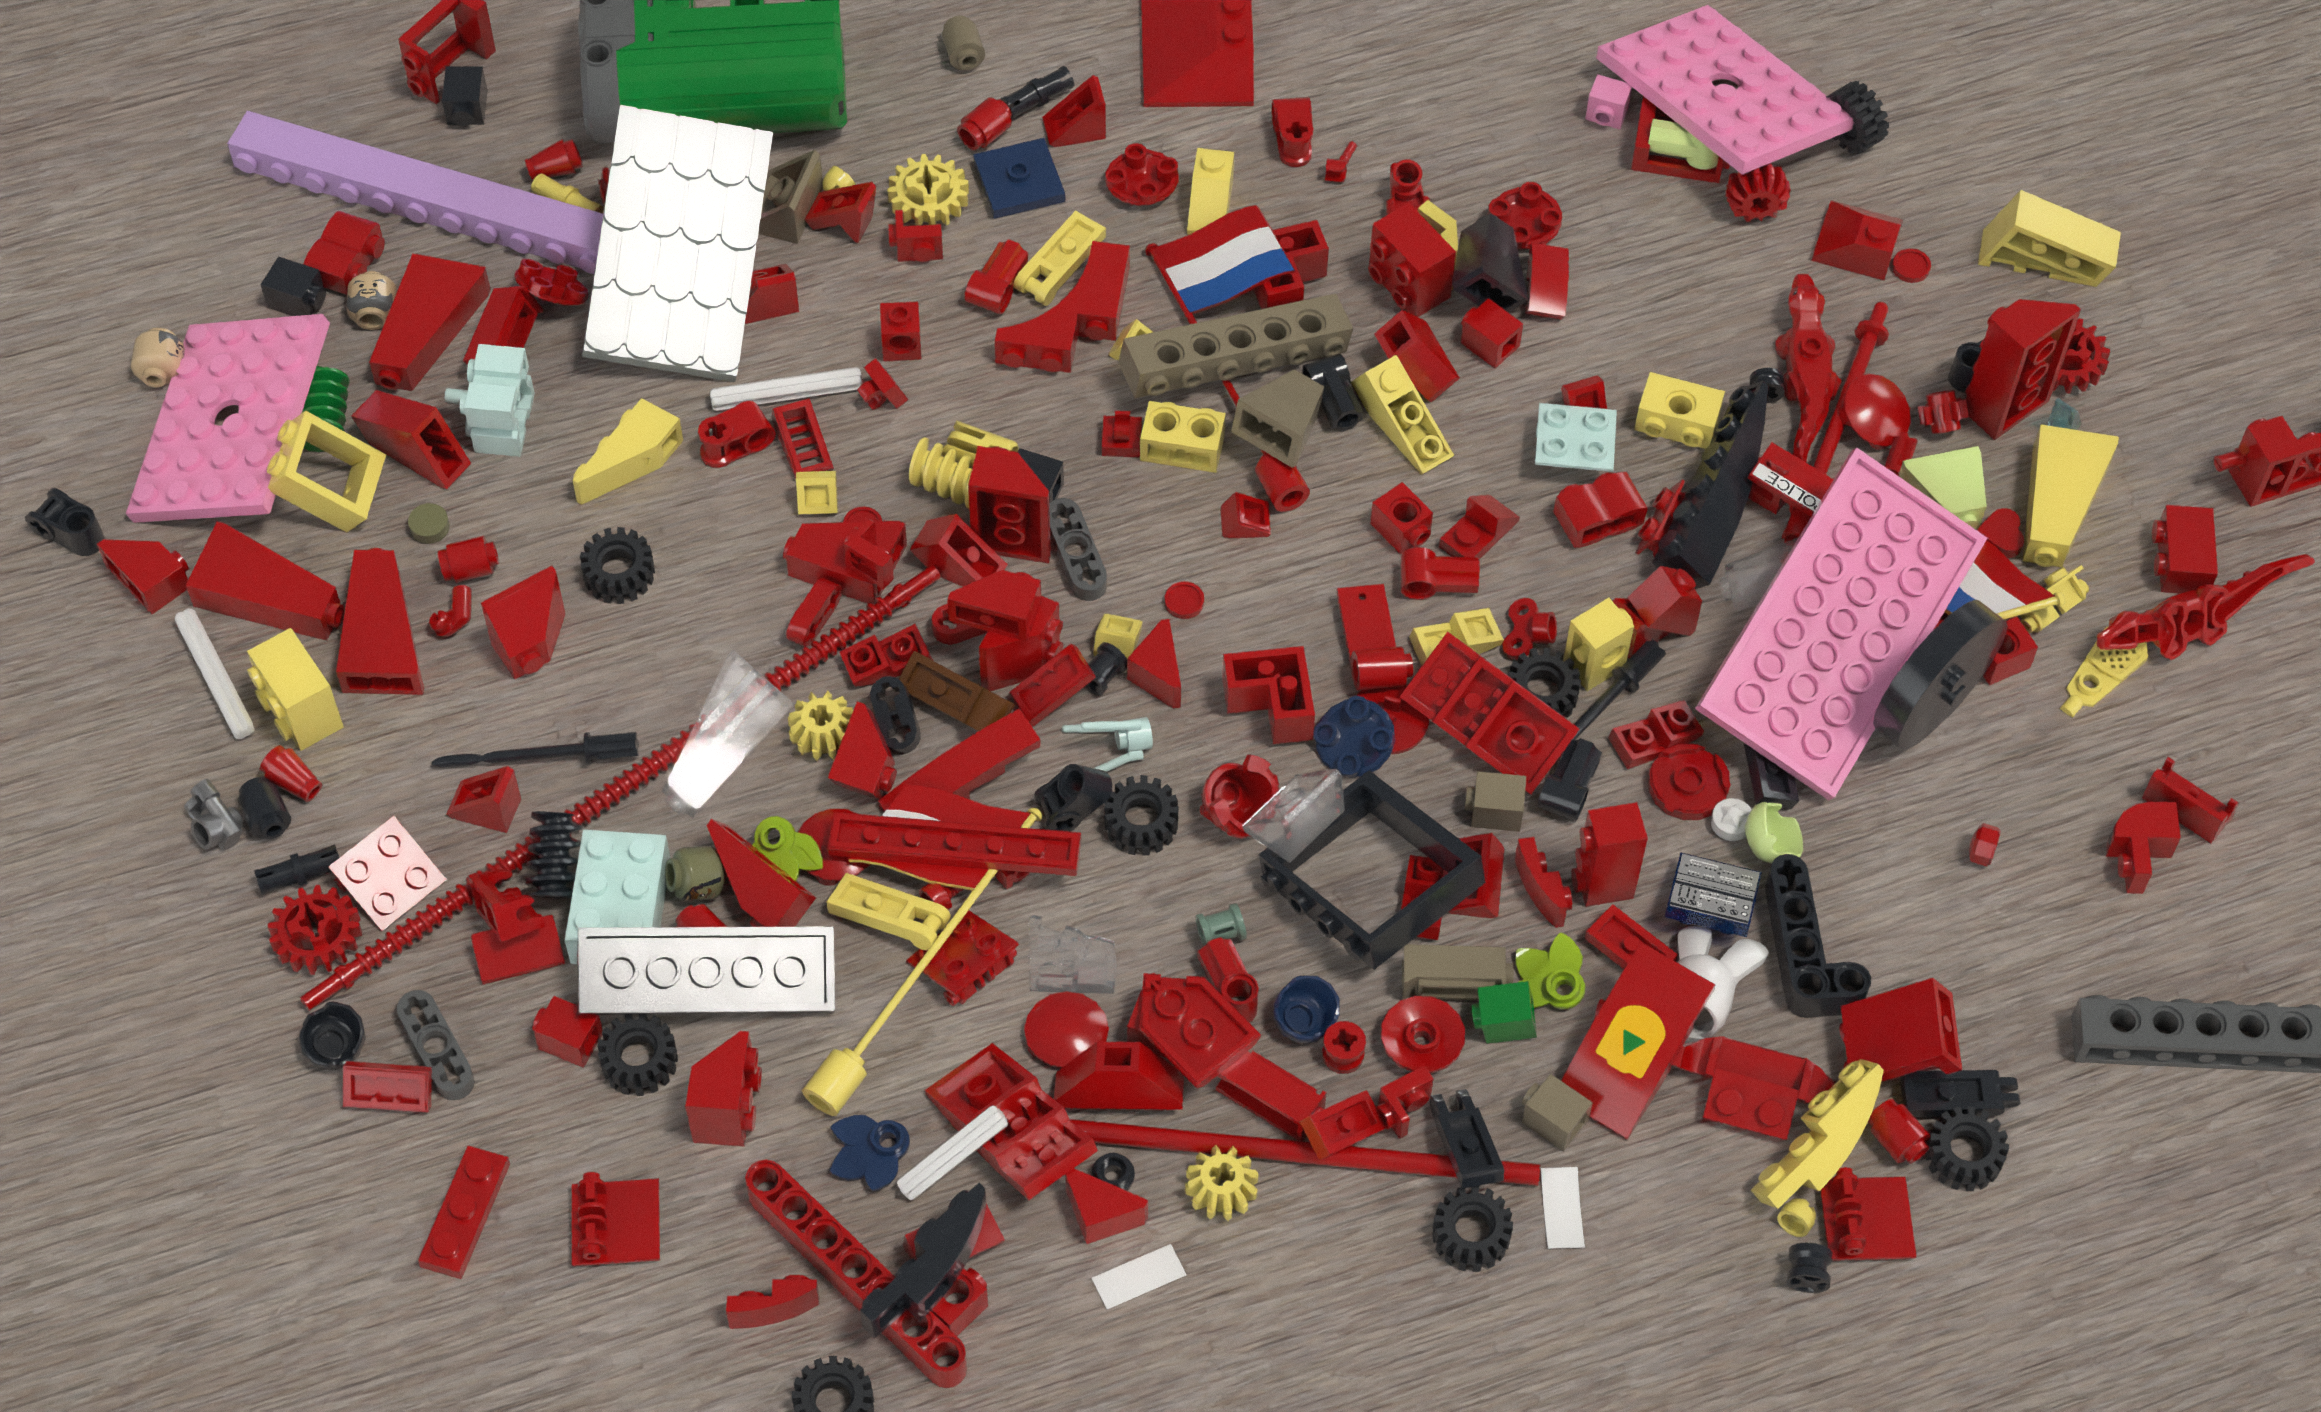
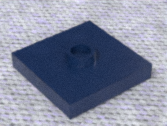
M1045 138L973 154V163L994 219L1066 202L1065 191Z

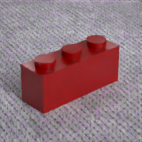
M1634 802L1588 810L1585 827H1581L1579 831L1581 846L1575 850L1577 866L1571 869L1572 884L1575 892L1582 893L1585 907L1634 899L1648 841L1638 803Z

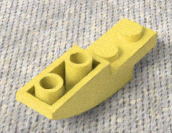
M1862 1059L1848 1064L1838 1076L1840 1080L1828 1091L1819 1093L1810 1101L1808 1105L1809 1110L1801 1117V1120L1811 1131L1797 1137L1789 1146L1790 1152L1779 1163H1773L1765 1168L1759 1175V1182L1751 1189L1752 1193L1761 1203L1779 1209L1802 1185L1820 1191L1836 1174L1861 1137L1873 1111L1884 1071L1879 1064Z

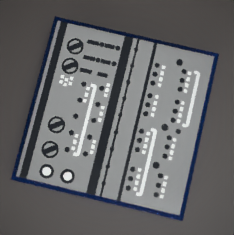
M1681 852L1665 917L1687 925L1694 924L1715 929L1727 935L1735 934L1747 937L1762 872Z

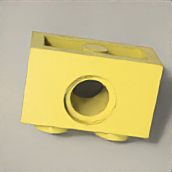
M1650 372L1638 408L1634 430L1643 432L1651 437H1662L1681 442L1689 447L1706 449L1710 445L1715 433L1725 391Z
M1610 598L1605 599L1570 621L1563 662L1568 658L1574 661L1573 669L1578 668L1580 672L1579 680H1581V685L1586 691L1612 677V670L1616 666L1622 667L1627 662L1634 629L1633 621L1627 611L1623 608H1618Z

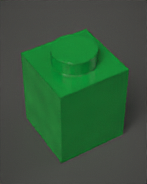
M1528 981L1478 987L1479 1003L1472 1004L1473 1022L1475 1029L1483 1030L1487 1044L1537 1038L1534 999Z

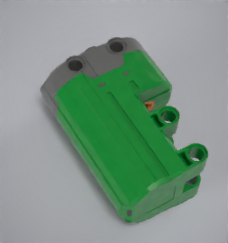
M580 0L578 32L584 126L586 135L595 143L614 142L620 105L773 133L843 129L848 122L840 0H805L782 3H765V0H730L729 6L696 7L695 0Z

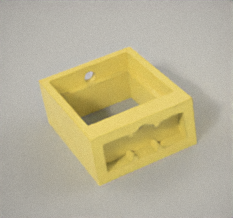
M304 411L292 421L289 419L285 421L277 436V440L282 442L280 451L274 454L267 466V473L272 475L268 485L269 490L273 494L346 533L367 519L386 454L307 411ZM306 441L352 466L343 496L296 472Z

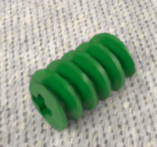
M316 366L302 413L307 411L345 432L343 428L346 422L344 413L347 410L346 400L349 393L347 388L350 383L348 375L335 368ZM307 441L305 442L304 449L318 453L325 452Z

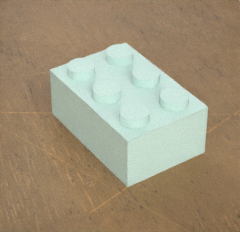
M583 830L565 935V944L571 964H577L578 928L661 927L667 888L665 866L667 860L671 858L666 835Z

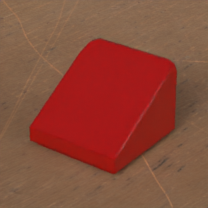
M1235 492L1221 505L1223 537L1258 538L1271 535L1268 501Z

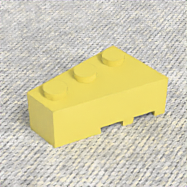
M2020 190L1983 229L1978 265L1990 267L1991 261L2014 265L2013 271L2025 273L2026 268L2050 272L2049 278L2097 287L2116 268L2121 232Z

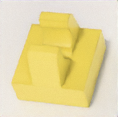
M836 471L796 472L798 514L838 513Z

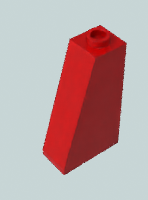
M412 253L369 361L376 385H381L390 390H414L489 296L491 289L486 267Z
M219 521L216 522L185 585L193 607L283 630L291 628L294 633L328 641L333 628H337L340 625L344 614V606L340 602L335 586L231 526Z
M382 548L354 550L336 668L342 693L424 694V684L401 574L394 550Z

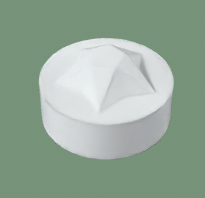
M1734 798L1720 801L1715 806L1711 817V826L1715 834L1727 841H1738L1745 838V823L1751 811L1750 806Z

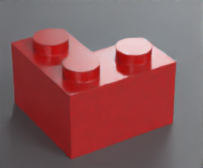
M1318 220L1273 230L1297 272L1271 279L1253 289L1261 309L1303 301V282L1327 276L1329 247Z
M1304 646L1223 654L1222 682L1227 714L1268 710L1273 744L1313 740L1315 711Z

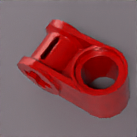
M1310 97L1272 99L1273 131L1276 133L1280 160L1290 167L1304 166L1312 158L1311 139L1313 138L1314 128Z
M741 402L734 408L706 418L701 422L698 427V436L703 443L700 448L701 459L710 467L720 468L727 466L733 461L767 448L775 439L776 432L755 402ZM710 428H712V436L709 434ZM721 448H724L723 456L721 455Z

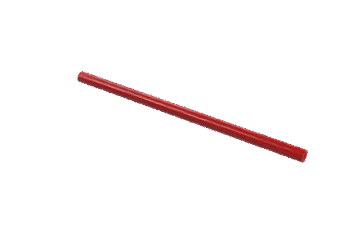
M1070 1119V1121L1092 1137L1095 1143L1193 1153L1201 1152L1203 1154H1211L1212 1148L1215 1145L1220 1149L1221 1154H1227L1228 1150L1234 1146L1237 1150L1236 1157L1249 1155V1158L1457 1178L1448 1155L1350 1146L1319 1160L1311 1143L1304 1141ZM1501 1161L1504 1167V1181L1501 1182L1539 1185L1540 1164Z

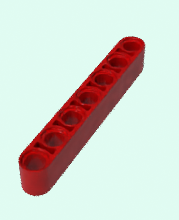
M765 1159L759 1160L749 1167L745 1179L749 1200L753 1208L859 1311L862 1308L863 1301L873 1290L877 1288L884 1289L895 1279V1276L778 1163ZM763 1182H774L777 1184L769 1191L757 1189ZM794 1210H801L806 1213L804 1217L797 1220L786 1217L788 1213ZM822 1239H832L836 1242L832 1247L826 1249L815 1246ZM856 1267L866 1271L857 1278L845 1275L848 1270ZM906 1310L882 1332L935 1385L943 1388L955 1387L966 1377L967 1361L964 1344L931 1311L919 1322ZM912 1326H921L927 1330L919 1337H911L905 1334L907 1329ZM946 1355L957 1359L956 1363L949 1367H942L935 1363L938 1358Z

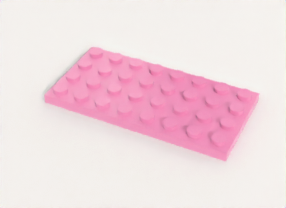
M1856 447L1850 452L1695 709L1828 801L1835 798L1875 730L1873 724L1874 716L1883 695L1905 662L1936 627L1986 542L1987 537Z

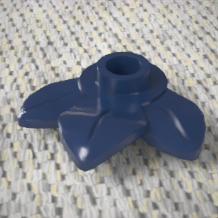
M853 1115L838 1120L831 1125L833 1134L845 1145L834 1159L830 1168L833 1176L846 1181L859 1180L865 1177L871 1191L880 1190L891 1184L898 1174V1160L905 1156L910 1146L909 1133L902 1124L893 1120H883L877 1123L866 1115ZM885 1139L896 1141V1144L892 1147L885 1148L881 1146Z

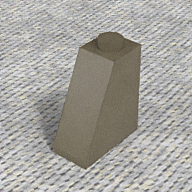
M1294 369L1238 399L1231 432L1288 466L1294 467L1300 459L1316 422L1324 386Z

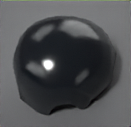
M334 1001L327 1002L322 1008L309 1013L303 1022V1027L299 1034L302 1054L315 1067L329 1070L341 1069L346 1061H355L359 1057L366 1040L361 1016L350 1005Z

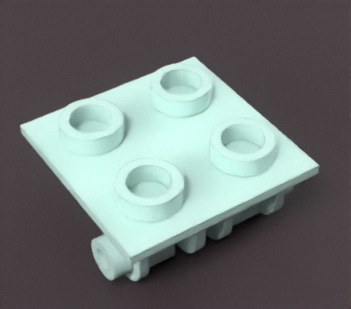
M1539 403L1536 426L1535 465L1613 472L1617 410Z

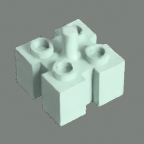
M478 344L475 359H470L468 363L467 379L470 382L468 390L451 388L445 390V403L460 405V413L466 415L465 433L467 437H471L475 453L521 457L526 435L525 424L526 420L530 417L535 395L531 375H527L529 364L525 348Z

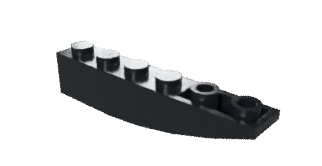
M1764 381L1749 386H1741L1731 394L1729 398L1730 404L1723 418L1720 419L1715 427V435L1710 445L1702 453V461L1695 475L1687 484L1688 490L1681 504L1673 513L1674 519L1667 533L1659 541V549L1652 564L1657 568L1664 566L1685 570L1696 583L1694 589L1711 584L1735 534L1753 483L1748 479V476L1758 462L1765 425L1768 385Z

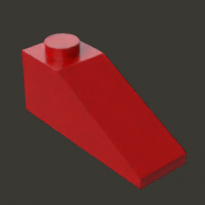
M710 819L706 826L740 907L752 916L749 923L753 927H795L817 897L730 826Z

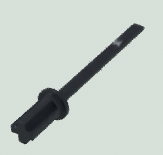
M1653 639L1650 642L1646 641L1622 667L1616 666L1612 670V675L1616 681L1576 721L1574 725L1580 728V730L1572 740H1576L1624 689L1631 693H1635L1639 689V682L1666 655L1665 650L1659 647L1657 641Z
M585 732L584 743L500 750L484 755L472 753L447 755L436 758L431 764L437 767H459L477 764L481 761L502 763L585 755L586 763L591 765L593 760L639 756V741L637 739V732L595 736Z

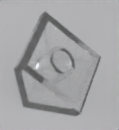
M1337 769L1296 774L1242 825L1243 830L1290 863L1345 811L1341 774Z

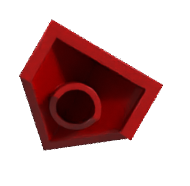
M786 263L753 270L745 324L799 312L795 274Z

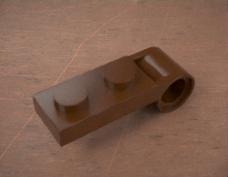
M916 651L913 652L899 678L907 687L910 695L977 731L1010 714L1015 706L1012 702Z

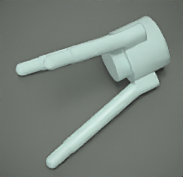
M1147 717L1123 721L1082 722L1075 725H1063L1061 728L1064 733L1115 732L1118 750L1126 749L1127 753L1095 767L1105 772L1131 761L1143 760L1142 750L1152 749L1153 747L1152 730Z

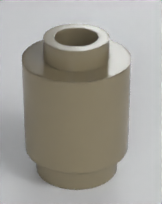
M955 16L946 21L943 27L942 39L951 65L958 70H970L980 65L985 58V50L975 23L965 16Z

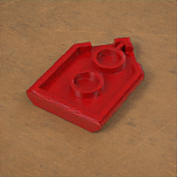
M1143 974L1140 1031L1196 1088H1202L1253 1048L1261 1038V1034L1205 977L1186 976V979L1161 977V974Z

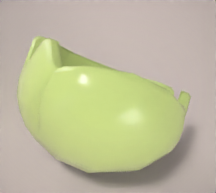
M1762 802L1751 809L1745 823V836L1752 852L1758 859L1770 864L1778 856L1784 854L1800 857L1803 852V837L1797 820L1793 817H1782L1778 813L1782 808V804Z

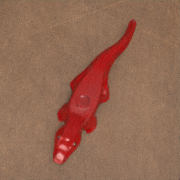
M1797 274L1793 279L1792 289L1788 296L1789 313L1793 320L1792 328L1786 334L1778 336V339L1775 341V350L1781 359L1786 360L1787 372L1784 374L1783 383L1785 397L1789 401H1798L1801 413V420L1794 441L1793 455L1807 462L1811 444L1826 419L1830 401L1835 399L1842 381L1837 376V373L1832 370V355L1835 350V341L1823 330L1820 320L1824 311V296L1815 286L1809 274Z
M2308 554L2263 564L2252 572L2246 571L2243 573L2242 578L2229 580L2226 585L2204 584L2195 590L2174 595L2165 599L2153 609L2146 610L2144 613L2123 611L2110 618L2109 627L2097 634V647L2101 650H2130L2136 648L2139 643L2153 641L2154 645L2160 648V654L2164 658L2172 660L2186 650L2188 642L2197 638L2202 643L2211 646L2226 634V621L2262 589L2290 572L2313 565L2315 560Z

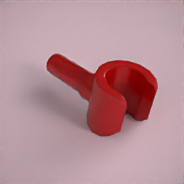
M1351 141L1348 143L1339 160L1327 158L1325 181H1345L1347 165L1357 148L1355 142Z

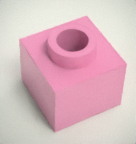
M1597 74L1589 94L1585 120L1621 129L1629 108L1632 87L1626 82Z

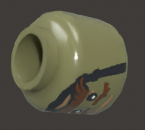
M712 846L682 847L676 850L673 857L666 862L665 880L669 891L674 892L676 897L682 901L715 899L720 895L723 885L729 883V878L719 854Z

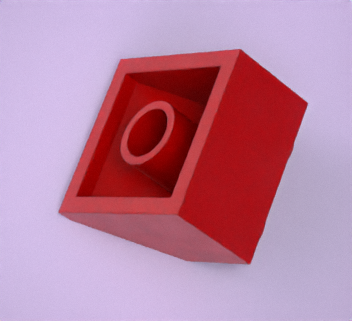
M1042 596V602L1027 641L987 632L979 646L981 687L994 691L1021 683L1063 650L1064 644L1060 641L1063 621L1059 618L1058 602Z

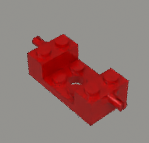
M2282 415L2269 420L2264 418L2258 419L2247 426L2238 448H2235L2234 451L2215 456L2213 460L2214 466L2218 472L2229 469V473L2250 507L2321 485V432H2309L2297 440Z

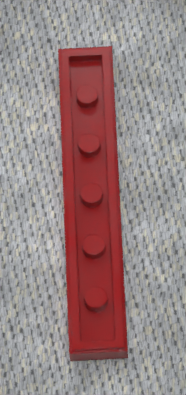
M833 812L827 850L829 856L1077 876L1082 837L1081 832Z

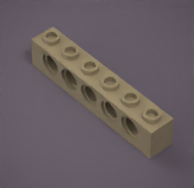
M1335 293L1123 339L1118 363L1134 398L1148 395L1157 396L1166 391L1194 388L1203 383L1230 380L1244 374L1253 372L1263 373L1276 367L1290 364L1299 365L1308 360L1345 353L1348 349L1353 326Z

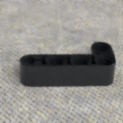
M1784 854L1778 856L1770 867L1765 884V894L1787 1007L1793 1014L1804 1018L1842 1015V1005L1867 997L1871 986V975L1863 965L1856 962L1826 963L1807 865L1796 855ZM1788 885L1792 886L1789 892H1787ZM1786 914H1794L1798 916L1800 920H1793L1791 918H1788ZM1792 951H1802L1809 957H1799ZM1841 985H1850L1857 991L1849 992ZM1800 988H1808L1815 994L1807 995Z

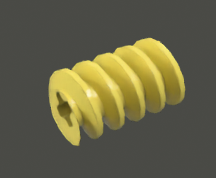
M926 437L922 438L912 455L909 468L910 483L916 487L923 485L924 490L930 493L937 491L938 496L944 499L951 496L952 502L960 505L965 502L966 508L969 509L968 483L972 471L969 468L971 457L965 454L957 463L955 462L957 456L955 449L951 448L943 457L942 444L936 443L932 450L929 451V439Z

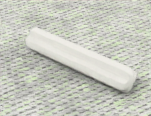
M994 1105L988 1107L899 1178L897 1184L903 1195L909 1200H915L1002 1131L1008 1124L1003 1112Z

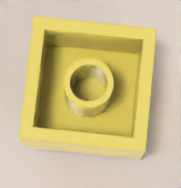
M291 628L247 651L252 667L247 669V672L257 688L255 694L266 712L272 710L276 717L274 719L275 725L285 741L292 738L300 751L344 728L329 683Z

